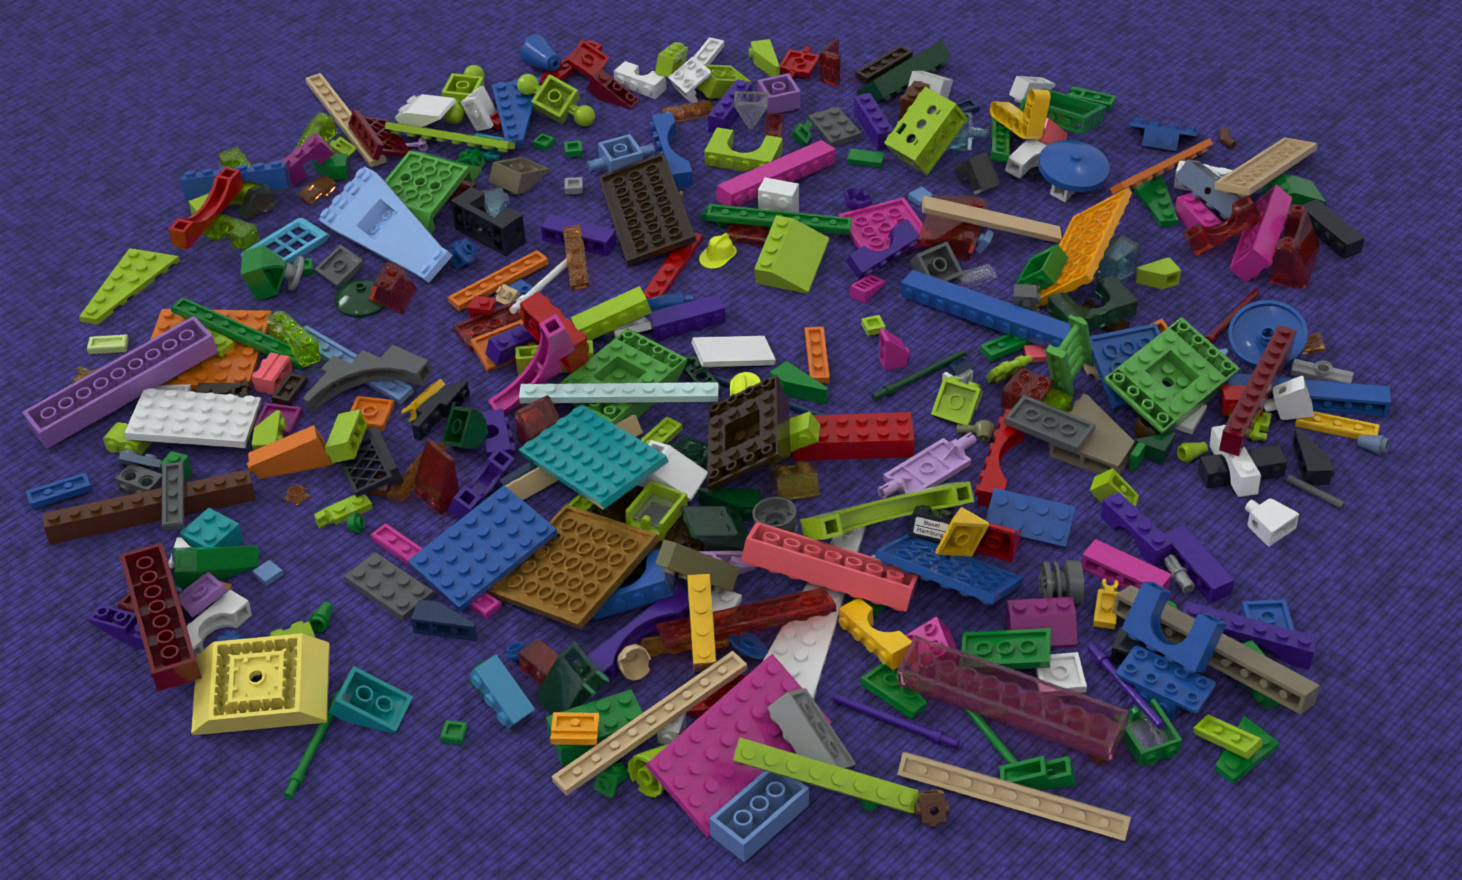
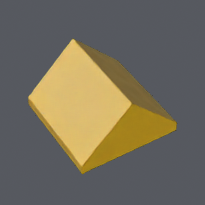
M961 507L950 522L935 553L937 555L972 557L989 523Z

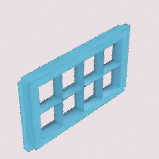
M298 218L248 249L261 245L268 248L269 245L276 242L281 245L273 250L277 255L285 249L292 252L284 258L281 257L286 263L290 264L299 256L307 254L328 241L327 239L330 238V235L304 218ZM299 227L305 230L298 236L292 233V231ZM310 234L316 237L310 242L303 240V238ZM286 235L293 238L286 243L279 240ZM296 242H300L301 244H303V246L297 250L290 247Z

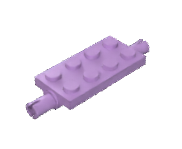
M969 432L962 438L954 439L950 442L942 438L883 474V480L886 484L878 487L877 492L879 496L885 499L896 491L900 494H905L943 483L971 465V459L965 455L964 450L976 444V437Z

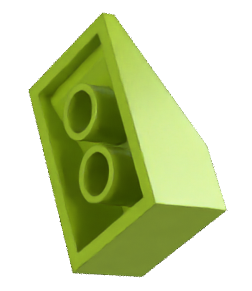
M703 64L712 74L695 89L702 91L705 97L709 99L722 98L737 79L750 83L751 81L732 66Z

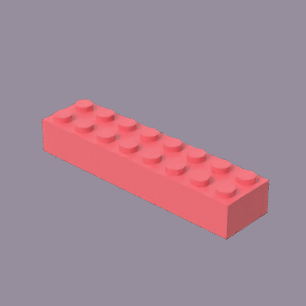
M756 522L747 536L741 561L749 566L762 567L772 573L785 574L791 579L808 581L811 585H821L834 592L847 593L853 598H863L870 600L873 604L889 606L896 611H907L919 575L915 573L910 574L901 571L900 567L885 565L875 557Z

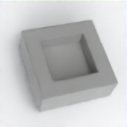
M582 177L565 178V194L583 193Z

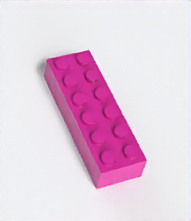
M1277 185L1272 187L1252 205L1229 270L1245 282L1251 278L1255 279L1262 269L1269 268L1273 263L1272 258L1277 251L1276 246L1281 239L1280 234L1284 230L1283 225L1288 218L1287 213L1291 209L1292 197Z

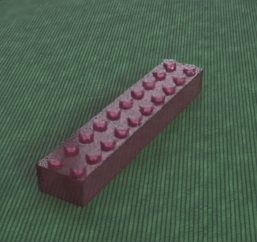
M916 635L897 670L898 685L1110 762L1113 760L1128 725L1129 710Z

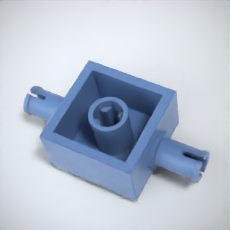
M630 134L598 143L599 158L587 161V167L589 172L604 168L609 173L642 161L645 156L654 155L655 148L652 143L639 147Z

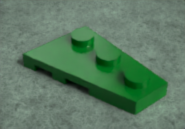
M881 663L861 677V686L911 719L926 709V700L913 685L907 684L901 671L892 670L886 664Z
M1243 716L1237 728L1261 738L1263 746L1249 759L1224 749L1215 765L1214 771L1231 784H1234L1279 747V742L1246 716Z

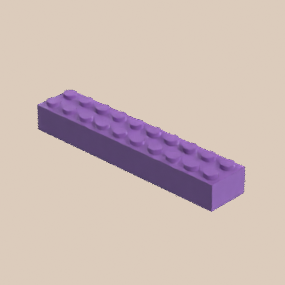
M193 316L24 410L22 413L30 429L45 448L48 449L140 397L143 390L156 388L219 351L213 336Z

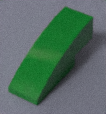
M1041 756L999 766L1000 779L1037 790L1058 789L1077 785L1075 768L1069 756L1046 761L1045 757Z

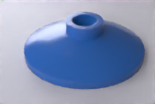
M732 629L728 633L730 643L741 656L763 659L767 655L768 649L766 645L752 633L742 629Z

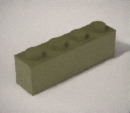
M665 539L655 563L662 566V571L668 574L675 575V572H678V577L687 580V575L710 574L711 590L723 593V590L733 591L740 567Z

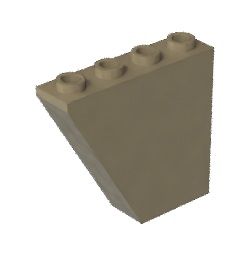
M1083 394L1080 400L1075 401L1073 410L1068 413L1096 424L1095 431L1077 454L1048 442V447H1050L1049 456L1097 474H1102L1113 468L1120 475L1130 460V454L1134 449L1135 441L1088 395Z

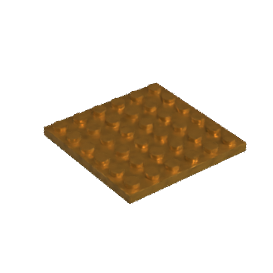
M565 504L549 522L557 529L558 535L490 588L488 593L494 598L581 630L660 539L656 533Z

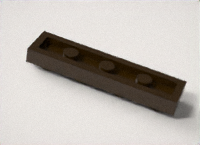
M900 45L857 70L855 77L868 84L913 57V51Z

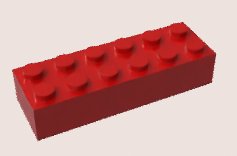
M911 412L813 415L820 424L819 441L792 451L793 461L913 457L914 432Z

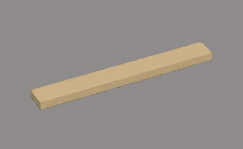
M923 196L921 200L922 213L1055 243H1060L1062 239L1060 226L928 196Z
M631 415L615 424L634 437L643 433L636 415ZM537 467L505 486L520 499L524 500L555 483L558 479Z

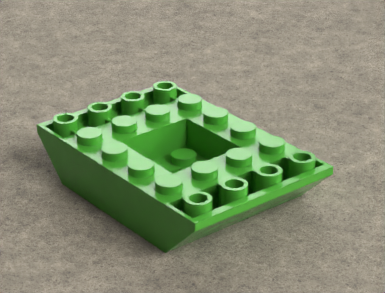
M1181 317L1108 374L1103 381L1163 434L1173 431L1179 424L1221 391V386L1227 385L1240 368ZM1162 382H1169L1171 387H1166Z
M627 328L559 384L677 383L687 363V358ZM656 402L571 404L577 407L583 405L615 425L631 415H636L639 418Z

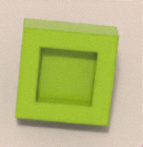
M880 315L861 319V325L867 336L879 334L880 329L886 330Z

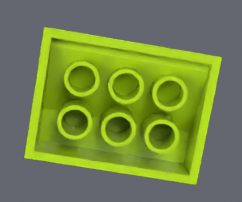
M776 215L754 268L755 283L809 294L827 248L829 237L793 218Z

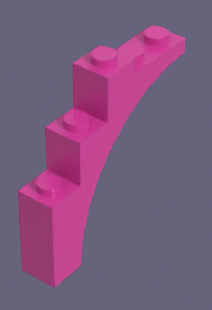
M557 314L539 323L541 330L540 343L533 359L525 370L509 386L488 400L494 410L503 409L504 415L524 404L519 401L521 384H547V380L563 371L558 360L575 351V348Z

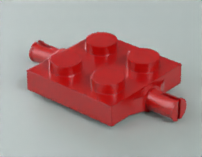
M808 45L803 51L789 49L779 64L780 73H789L792 79L794 76L810 78L820 62V55L810 53L812 47H808Z

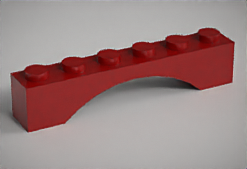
M224 167L215 177L212 189L201 208L187 218H178L168 228L173 246L189 250L244 188L240 170Z
M1006 409L1004 416L999 417V430L995 429L993 437L995 442H991L989 448L990 456H986L984 468L986 469L981 470L979 479L981 484L977 483L975 489V496H978V505L990 506L994 488L1007 490V480L1001 471L1000 462L1011 448L1025 439V432L1004 424V419L1011 411L1010 409Z

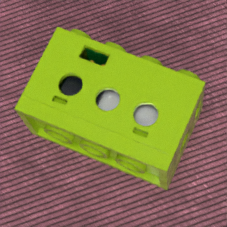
M924 87L884 143L896 158L928 175L968 119L956 103Z

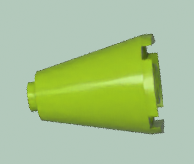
M669 744L636 754L628 762V772L632 782L636 780L640 786L637 789L648 797L654 798L662 794L665 788L645 765Z

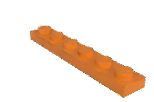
M536 250L448 296V302L458 311H461L468 307L474 296L488 297L495 293L499 286L502 287L503 284L508 286L548 265V258Z

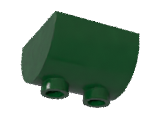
M452 406L441 444L466 449L479 446L488 436L485 417L476 409Z

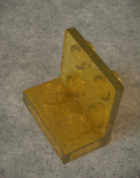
M797 462L795 466L789 467L786 464L775 466V469H771V474L776 479L778 497L792 500L820 495L817 471L808 462Z

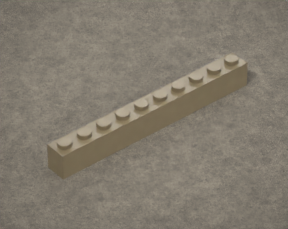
M1130 585L1117 593L1112 612L1126 619L1140 589ZM1166 604L1161 614L1160 625L1165 637L1172 643L1179 644L1188 636L1195 619ZM1222 634L1208 665L1299 714H1302L1316 703L1320 688L1319 684Z

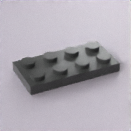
M1025 395L1022 396L1004 419L1005 425L1076 454L1095 431L1096 424Z
M376 552L344 576L346 583L402 621H405L413 614L418 600L430 601L434 597L433 590Z

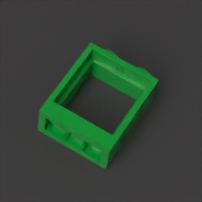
M1058 244L1030 257L1016 284L1039 286L1037 287V292L1055 284L1069 257Z

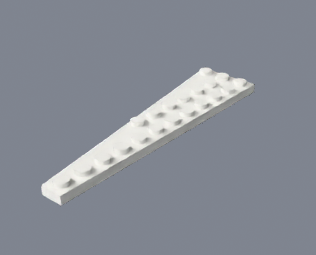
M866 526L833 537L830 544L859 553L860 543L862 542ZM807 583L764 660L773 654L802 688H806L812 698L815 699L817 686L822 676V669L825 665L832 636L839 619L838 608L843 606L846 593L834 592L827 587L821 585L814 586Z

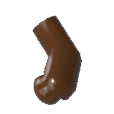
M1224 127L1219 131V141L1233 149L1237 142L1230 138L1231 130Z

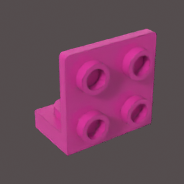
M937 616L905 635L913 642L914 659L910 660L909 664L914 672L940 657H943L945 660L948 659L954 665L960 662L961 657L951 632Z

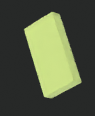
M128 335L89 337L87 352L88 354L126 352L129 341Z

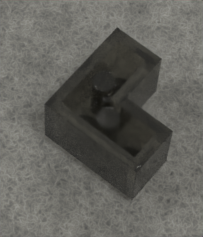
M987 152L953 166L960 182L969 180L974 195L1000 184L998 175L993 169L992 160Z

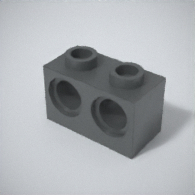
M1014 284L1013 304L1039 313V308H1036V304L1040 305L1041 293H1037V285Z
M132 463L115 478L119 492L125 496L162 488V474Z

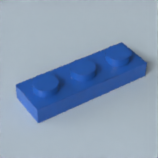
M85 472L28 490L26 494L33 510L90 492L92 488Z

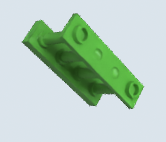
M1070 314L1068 317L1070 332L1059 347L1049 345L1045 352L1053 392L1071 400L1074 395L1072 381L1084 363L1093 367L1094 362L1091 357L1092 345L1088 322L1082 317H1075Z

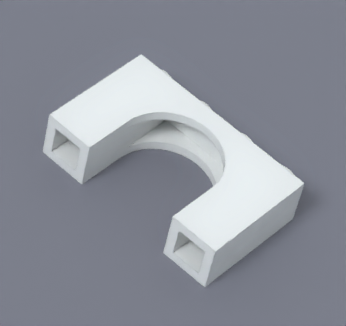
M1027 139L1009 156L1005 171L1021 178L1029 169L1038 166L1041 151L1047 145L1035 139ZM1052 184L1050 195L1066 202L1075 192L1058 188Z

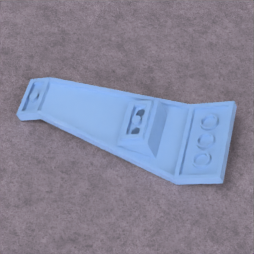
M367 167L361 168L357 171L356 177L345 185L344 191L333 199L330 207L322 211L321 217L318 220L334 232L429 283L453 255L437 242L376 172Z

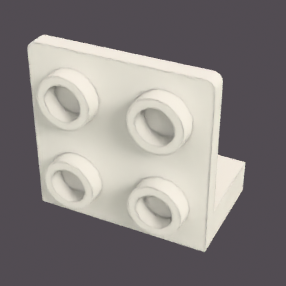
M693 56L668 78L674 88L692 105H695L698 99L695 96L697 93L694 89L706 80L712 72Z
M480 86L461 101L476 132L490 129L493 126L490 115L496 111L484 86Z

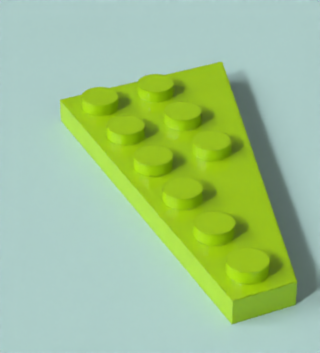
M129 248L80 314V321L98 325L114 313V308L127 303V299L131 295L136 296L152 284L156 276L169 271V266L178 264L180 262L179 256Z

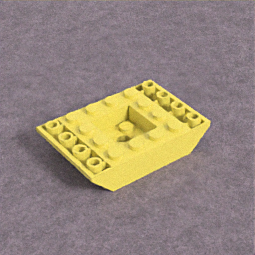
M300 633L211 643L197 655V664L202 678L195 680L191 734L202 735L327 723L329 642ZM262 675V679L260 681H251L254 676Z

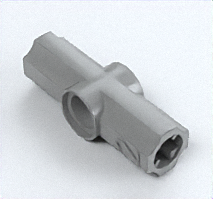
M1294 359L1291 376H1303L1304 379L1343 383H1351L1354 374L1351 371L1333 368L1327 361L1311 363Z

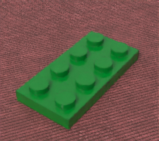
M1051 628L963 632L960 659L961 672L1050 668Z

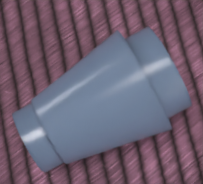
M1359 435L1357 446L1379 455L1382 453L1386 454L1390 439L1385 438V435Z

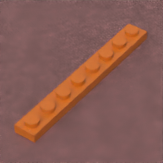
M1209 138L1116 184L1110 190L1112 194L1126 188L1131 190L1129 186L1133 189L1142 184L1141 180L1145 183L1153 179L1152 175L1157 177L1163 174V169L1167 172L1175 167L1174 164L1178 166L1179 161H1186L1185 158L1191 160L1197 154L1198 156L1208 151L1207 147L1213 143Z

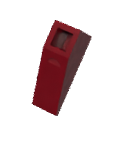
M600 69L592 77L586 88L597 99L629 110L640 101L639 98L603 69Z

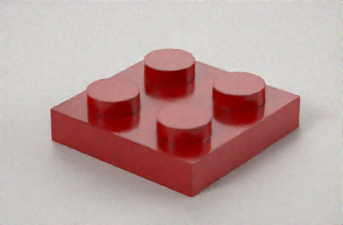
M582 39L566 63L589 79H592L604 67L610 57Z

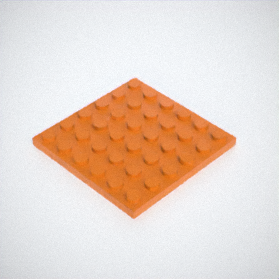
M161 309L150 340L187 319L172 313L171 309ZM213 310L265 334L268 333L273 317L272 311ZM228 338L234 341L235 347L226 352L223 357L214 354L161 385L189 384L191 391H197L198 383H241L242 381L252 383V374L257 369L261 352Z

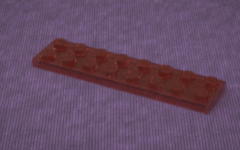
M822 587L713 611L714 640H721L729 635H743L747 631L752 630L761 631L774 625L783 626L788 624V622L796 620L806 621L814 616H828L832 612H837L836 603L826 589ZM690 617L656 624L657 632L666 649L676 650L684 645L692 644Z

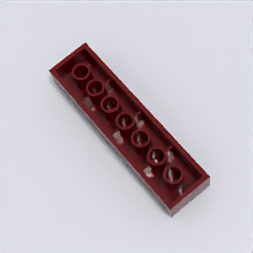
M162 542L120 554L157 692L202 678Z

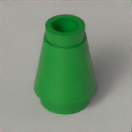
M323 602L309 617V623L313 631L323 632L329 628L333 612V605L331 603Z

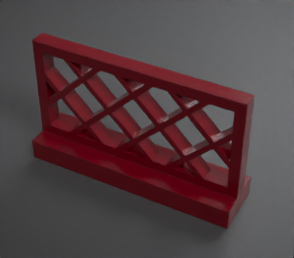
M359 110L352 111L348 125L372 159L379 160L381 155L404 158L410 151L398 134H393L391 130L385 129L386 122H389L387 119L365 117Z

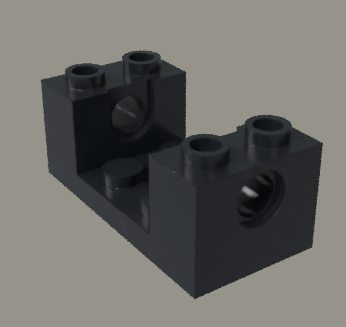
M470 187L451 200L455 229L505 257L526 243L524 218L520 212L509 207L495 218L488 215L484 206V193L473 187Z

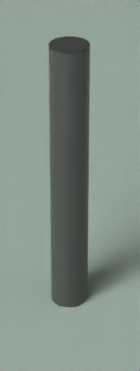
M1289 475L1286 479V482L1339 509H1343L1345 505L1344 501L1292 475Z

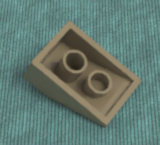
M524 157L493 162L489 182L495 184L496 188L509 190L510 194L519 195L532 188L549 172L550 168Z

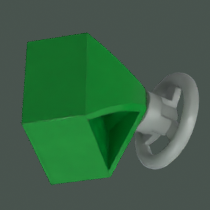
M261 245L243 251L240 275L255 299L259 301L277 295L283 277L289 279V291H294L303 272L304 258L299 256L292 265L286 263L266 246Z

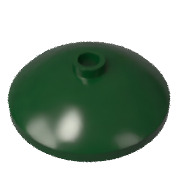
M357 279L346 283L337 291L334 303L336 309L343 315L354 318L369 317L386 308L390 301V292L387 286L379 281Z

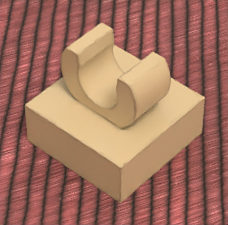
M503 284L496 291V302L510 308L515 304L521 293Z

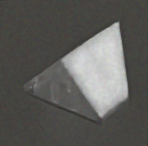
M735 91L734 107L750 130L754 128L768 108L769 92Z

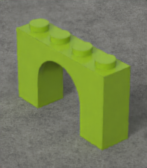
M716 128L704 151L705 165L749 172L779 159L783 153V138L766 136L759 149L749 153H739L731 150L734 144L733 130Z

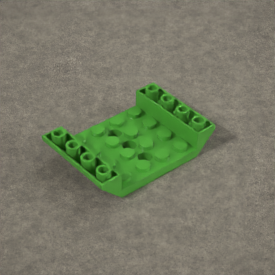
M410 150L386 178L385 182L432 234L436 229L433 217L463 180L473 182L482 170L479 167L425 152Z

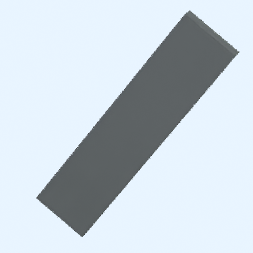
M183 462L162 464L163 531L185 528Z

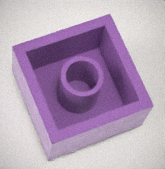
M789 73L757 80L758 98L769 115L801 108V91Z

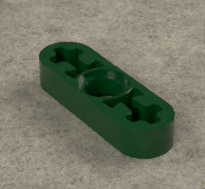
M696 356L686 357L687 363L684 367V372L693 383H718L706 367H702ZM689 364L695 365V369H696V370L694 371V369H693L691 366H688V365H689ZM700 375L707 376L704 381L697 380V377ZM718 383V388H719V389H718V398H719V397L721 396V388H720V385H719V383Z

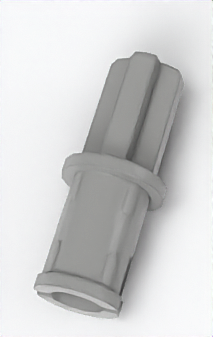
M1174 555L1166 557L1164 563L1172 573V580L1178 583L1182 592L1187 594L1194 590L1193 587L1195 585L1188 577L1186 568L1180 565Z

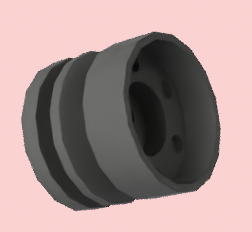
M771 497L755 505L753 509L754 525L756 522L799 534L796 507L790 500L781 497Z
M1064 560L1062 570H1060L1057 561H1052L1051 568L1048 561H1042L1038 579L1041 597H1073L1074 605L1083 604L1084 576L1080 560Z

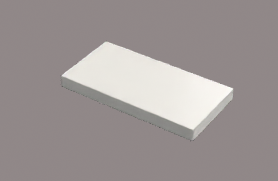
M765 336L693 337L691 342L702 367L775 365L776 361Z

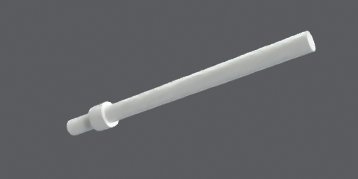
M568 256L525 295H521L516 300V303L510 307V312L515 314L520 310V303L536 292H540L574 261L573 257Z

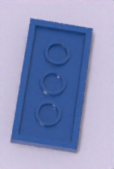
M994 488L986 521L1020 530L1021 538L1067 548L1076 507Z

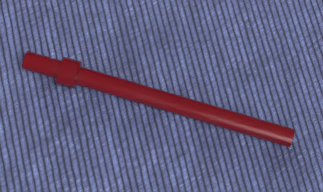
M1257 288L1253 289L1205 338L1214 344L1217 341V337L1230 325L1234 315L1241 308L1250 304L1260 294V291Z

